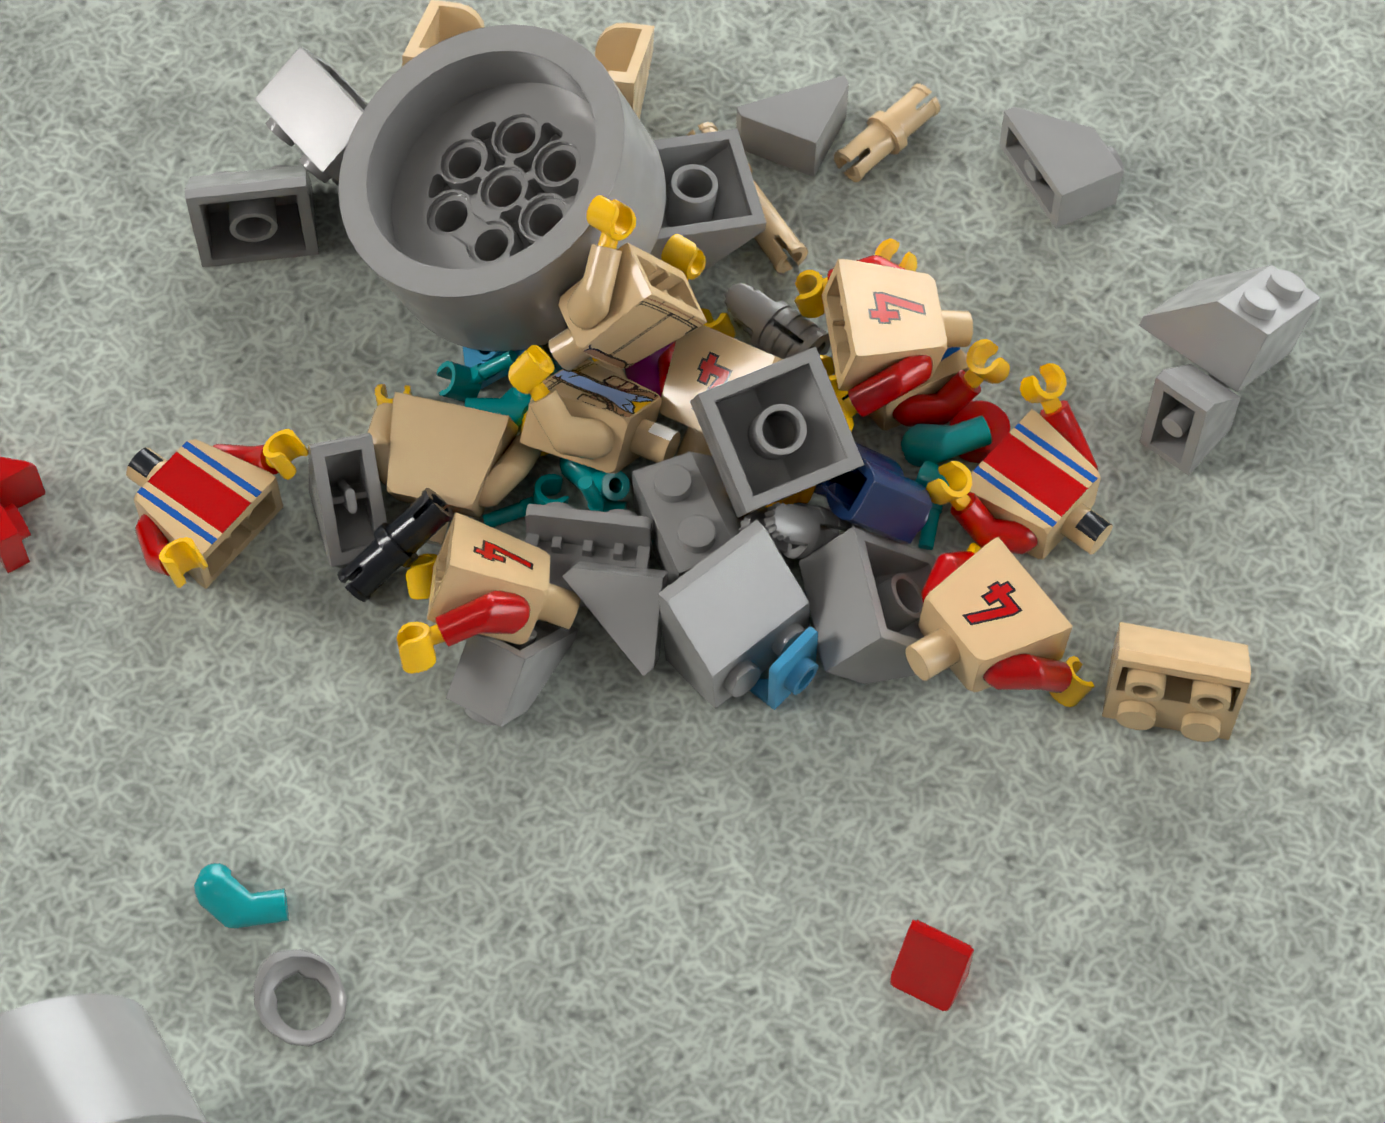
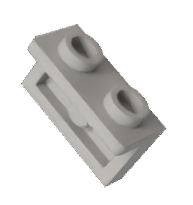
M552 502L546 505H527L525 515L527 534L525 542L545 550L550 555L549 583L574 591L563 578V575L579 561L649 569L652 554L651 518L638 516L634 512L623 509H614L608 512L576 509L572 505L561 502ZM581 600L579 606L587 607Z

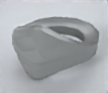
M302 949L275 952L261 963L254 982V1005L263 1026L270 1033L289 1045L309 1047L329 1039L345 1019L347 997L340 977L334 967L317 954ZM297 973L305 979L317 980L331 997V1010L328 1018L320 1026L312 1030L300 1031L289 1027L283 1022L277 1012L278 999L274 991L284 979Z

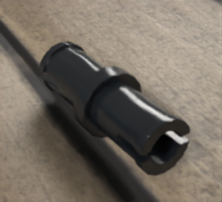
M426 488L391 524L382 523L374 531L375 539L345 568L338 572L337 576L341 583H346L348 580L351 581L345 586L347 591L358 600L366 602L371 597V594L401 566L409 568L418 559L417 551L447 522L453 520L454 513L449 507L444 510L442 509L447 504L444 499L430 488Z

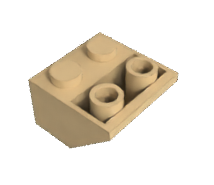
M1120 622L1111 654L1102 717L1117 719L1118 723L1122 726L1134 730H1147L1155 726L1181 731L1185 737L1200 742L1214 741L1218 738L1229 740L1250 684L1251 665L1248 645Z

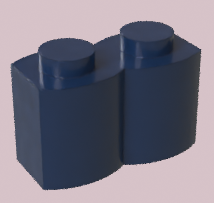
M856 443L864 465L816 485L813 493L827 498L831 511L837 517L897 543L911 544L915 535L925 526L932 508V500L928 491L920 483L905 477L901 467L895 460Z

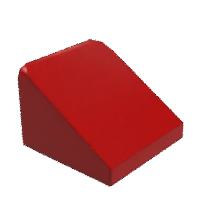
M913 920L908 928L891 973L890 984L894 988L941 1011H948L951 1009L969 974L974 949L971 945L920 920Z

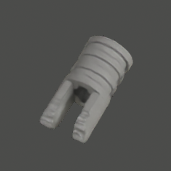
M739 282V284H732L731 288H727L728 292L724 294L726 297L724 301L727 306L726 309L728 312H731L734 322H738L737 325L739 327L743 326V330L752 336L751 343L756 348L781 359H786L815 346L819 355L827 354L831 345L829 333L819 329L818 325L811 320H807L799 311L793 310L792 306L785 301L776 303L761 291H755L754 286L750 287L748 283L741 284Z
M778 502L768 507V511L765 513L763 510L751 512L749 515L744 516V520L740 522L741 527L738 528V530L742 531L757 520L766 528L780 553H783L788 558L798 560L809 556L841 535L842 533H839V530L847 531L853 526L861 529L860 526L837 517L830 508L800 502L786 505Z

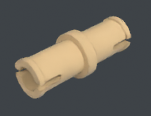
M920 83L915 84L907 94L887 111L875 112L868 119L867 128L845 147L835 152L834 161L839 169L847 162H851L857 156L859 157V160L843 174L853 182H859L866 173L888 154L894 155L901 152L908 144L907 138L931 117L936 116L940 112V104L936 96L927 104L924 103L916 109V105L932 91Z

